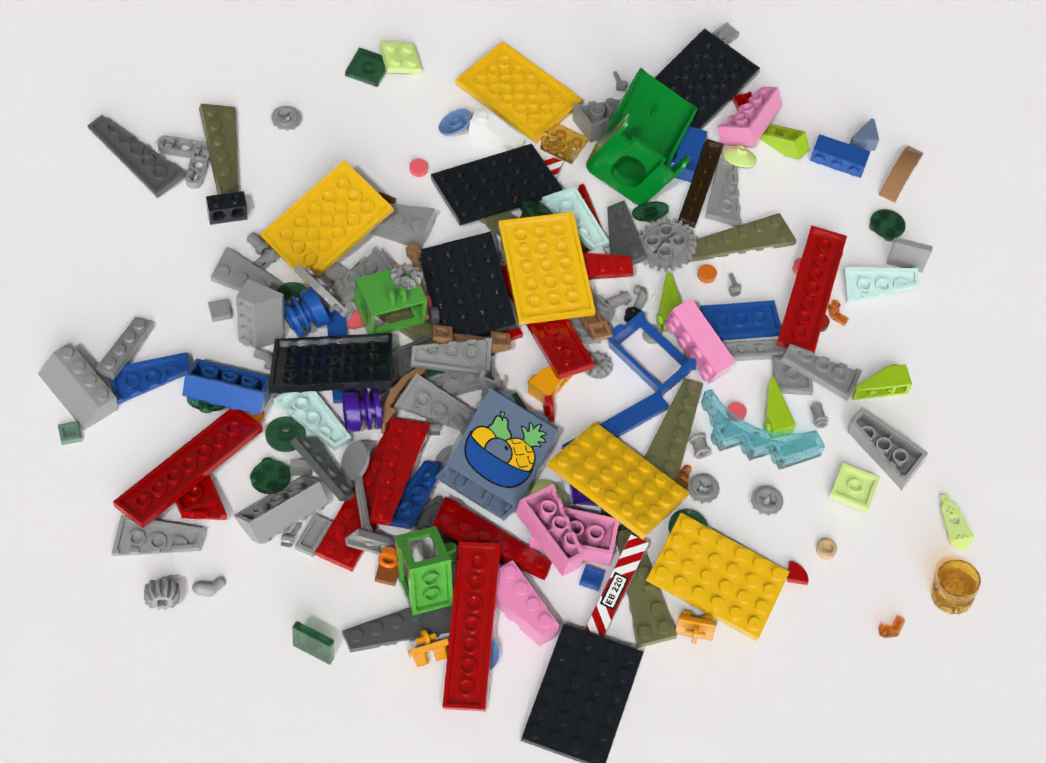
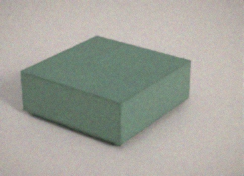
M78 421L58 425L62 445L82 442Z

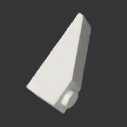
M477 108L470 120V136L499 147L512 150L522 147L526 141V138L489 112Z

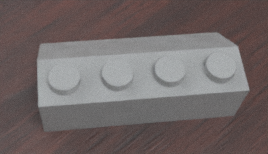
M247 279L236 296L239 342L253 348L272 345L275 339L285 338L284 294Z
M71 343L53 352L38 373L42 381L71 416L78 421L83 430L118 410L116 396Z
M302 475L238 512L234 517L252 541L264 544L270 541L271 537L277 533L287 531L292 524L304 521L309 514L321 511L329 501L319 481Z

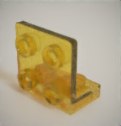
M556 124L551 133L545 130L542 134L540 149L573 164L589 138L561 124Z

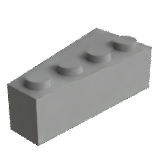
M608 98L606 102L600 103L590 101L588 105L581 106L580 103L573 104L572 120L589 142L598 140L606 122L621 99Z
M389 203L394 211L369 233L407 246L415 243L420 245L422 249L434 224L435 208Z
M861 408L848 428V433L901 491L927 457V451L864 408Z

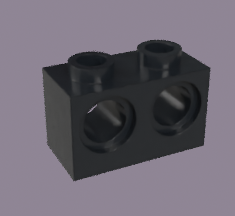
M244 191L206 196L210 225L247 220V204Z

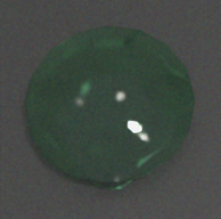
M880 209L872 214L869 229L890 242L904 233L906 223L899 213L890 209Z
M270 457L262 459L261 463L255 466L250 474V482L253 488L263 494L281 492L288 486L291 480L290 468L283 462L273 460Z

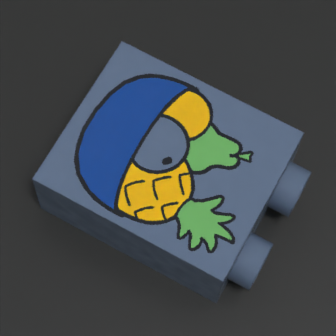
M489 388L476 403L435 478L504 521L517 509L520 499L524 497L558 430L549 425L548 418L543 414L535 411L528 412L515 404L514 397L503 390L494 391Z

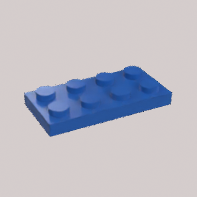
M774 300L700 306L699 309L721 341L779 336L781 330Z

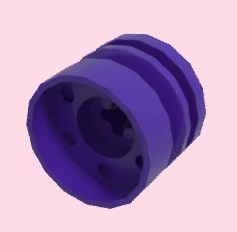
M367 388L363 389L362 398L358 397L356 389L342 391L343 416L348 433L361 431V422H365L368 430L372 429V421H374L376 429L382 428L383 405L377 388H371V397H369Z

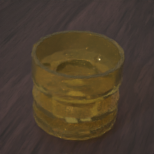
M963 560L945 562L939 568L931 589V598L936 607L949 614H961L968 611L981 584L979 572L973 565Z

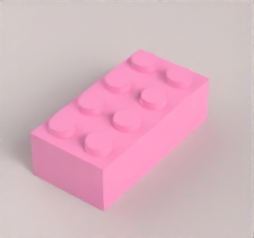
M692 298L672 309L665 320V326L676 337L678 346L685 350L688 360L691 358L696 359L699 376L709 385L726 374L736 361Z
M562 507L565 515L570 520L571 529L575 532L584 553L583 561L610 566L619 521L608 516ZM531 535L529 547L533 550L544 552Z

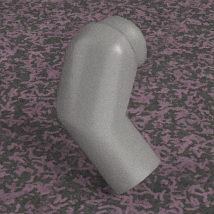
M636 285L633 294L638 296L633 307L642 310L647 300V291L644 286Z
M256 348L253 357L264 360L266 362L264 368L271 371L273 354Z
M217 577L212 583L197 581L192 585V590L196 595L211 597L225 585V582L220 577Z

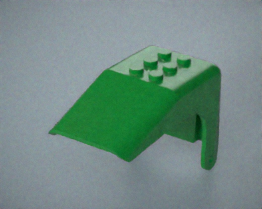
M640 67L606 122L586 162L587 170L634 204H646L688 164L690 157L685 155L671 169L669 168L698 108Z

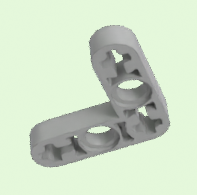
M161 136L157 140L159 152L166 155L191 158L186 172V185L191 189L200 188L210 160L206 142L174 136ZM183 145L189 147V149L187 150H181L179 148ZM195 163L203 164L200 168H196L193 165ZM194 174H197V179L191 181L194 179Z

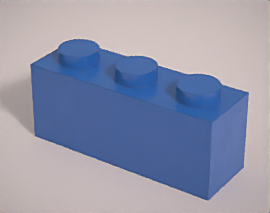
M689 126L675 153L676 158L672 159L669 168L671 169L685 155H688L690 160L675 178L687 182L692 181L708 131Z
M819 134L810 161L861 178L871 151Z

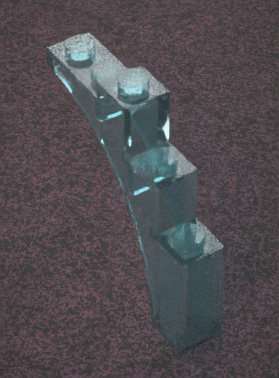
M712 389L704 391L701 406L704 411H707L710 423L714 427L711 441L713 445L717 446L719 452L740 445L742 453L746 454L749 461L770 454L772 462L777 465L779 470L822 455L825 445L816 430L799 434H783L756 428L732 414L719 401Z

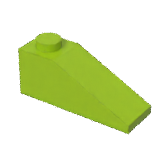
M769 124L760 137V140L784 156L800 159L810 149L806 132Z
M671 272L666 273L658 314H656L657 325H660L662 332L668 331L665 326V320L672 309L682 304Z
M906 364L887 366L857 385L852 394V400L908 394L912 381Z
M770 377L766 390L763 430L768 434L770 440L792 435L796 424L775 378Z

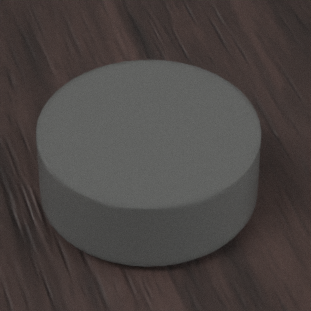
M429 307L430 318L428 323L431 326L439 325L438 308Z

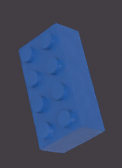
M196 359L185 374L182 396H186L191 400L206 401L211 405H223L232 410L239 409L247 411L249 414L261 415L271 398L268 388L270 376Z

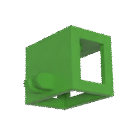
M392 269L355 278L354 304L367 333H390L425 323L427 298L421 285L410 290H406L404 286L397 287L391 280ZM404 273L403 276L410 277V274ZM409 307L413 315L409 319L374 327L375 316Z
M436 526L396 535L398 578L412 615L452 606L451 563L453 564L457 561L456 545L451 542L443 543ZM431 537L434 558L415 562L407 542ZM403 561L408 572V576L404 577Z

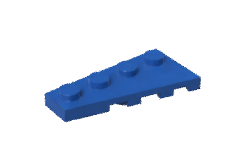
M185 352L126 364L115 379L110 378L113 394L117 399V405L185 376L191 367L188 353Z
M424 461L405 487L391 526L412 530L437 480L435 476L441 468L439 462Z

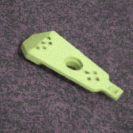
M948 494L940 495L943 502L940 508L950 544L958 550L968 549L975 535L956 503L950 501ZM951 519L956 520V521H957V524L951 523L950 520H951Z

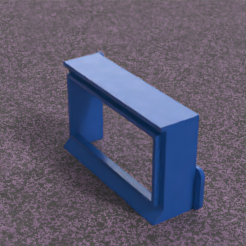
M640 311L625 325H617L611 331L613 337L607 338L609 348L655 392H658L662 398L663 395L691 371L696 370V359L691 358L688 360L645 320V312ZM639 328L647 333L681 365L679 370L662 385L620 346L622 342Z

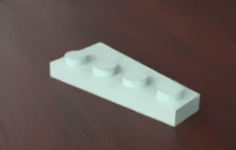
M576 186L542 197L541 202L553 214L574 212L579 239L590 251L599 247L605 248L609 246L608 238Z
M844 267L843 269L846 304L913 290L920 286L918 268Z
M316 391L283 393L273 399V403L334 451L352 441L350 434Z

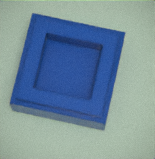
M586 564L579 585L599 592L605 571Z

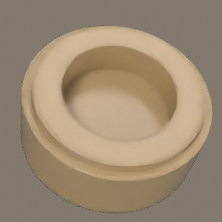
M822 539L816 546L817 555L824 560L832 559L837 552V545L831 539Z

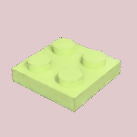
M380 42L379 48L387 72L421 73L422 67L414 43Z
M842 463L829 498L867 513L880 477Z

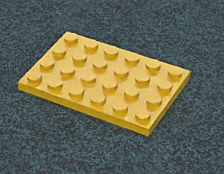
M503 41L455 80V85L534 143L539 142L573 112V104L580 103L581 105L583 103V98Z
M344 160L259 235L292 270L299 264L304 269L308 267L320 277L388 217L394 209Z
M574 212L498 221L518 325L595 315V306Z
M597 422L590 425L550 459L547 467L641 539H644L690 493Z
M680 513L646 581L757 641L783 588L789 571Z

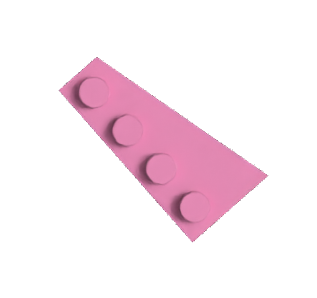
M761 87L748 99V103L738 108L739 111L735 115L731 114L725 124L721 123L717 127L721 142L724 145H742L747 147L756 145L783 105L778 87Z
M553 483L520 499L516 514L563 577L580 568L584 553L575 532L571 529L570 520L565 515L562 501L558 498L557 489Z
M512 560L499 567L496 607L505 614L506 618L515 622L520 627L519 629L539 646L557 637L560 625L515 562Z

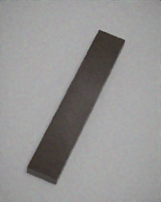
M706 139L678 218V222L682 220L683 225L688 224L689 227L695 228L723 149V143Z

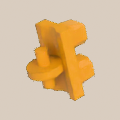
M683 611L679 615L675 630L679 635L692 637L691 643L696 644L698 638L712 641L717 622L713 621L711 615L704 614L700 619L693 617V614L689 611Z
M424 629L420 631L421 637L414 639L416 645L423 643L424 646L408 651L409 658L413 657L416 666L421 667L429 664L426 653L433 651L436 662L447 659L448 652L446 646H448L449 642L448 639H444L430 644L431 640L437 639L436 634L428 635Z

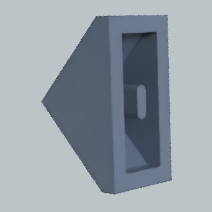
M871 118L851 138L850 145L868 151L876 150L879 136L875 119Z

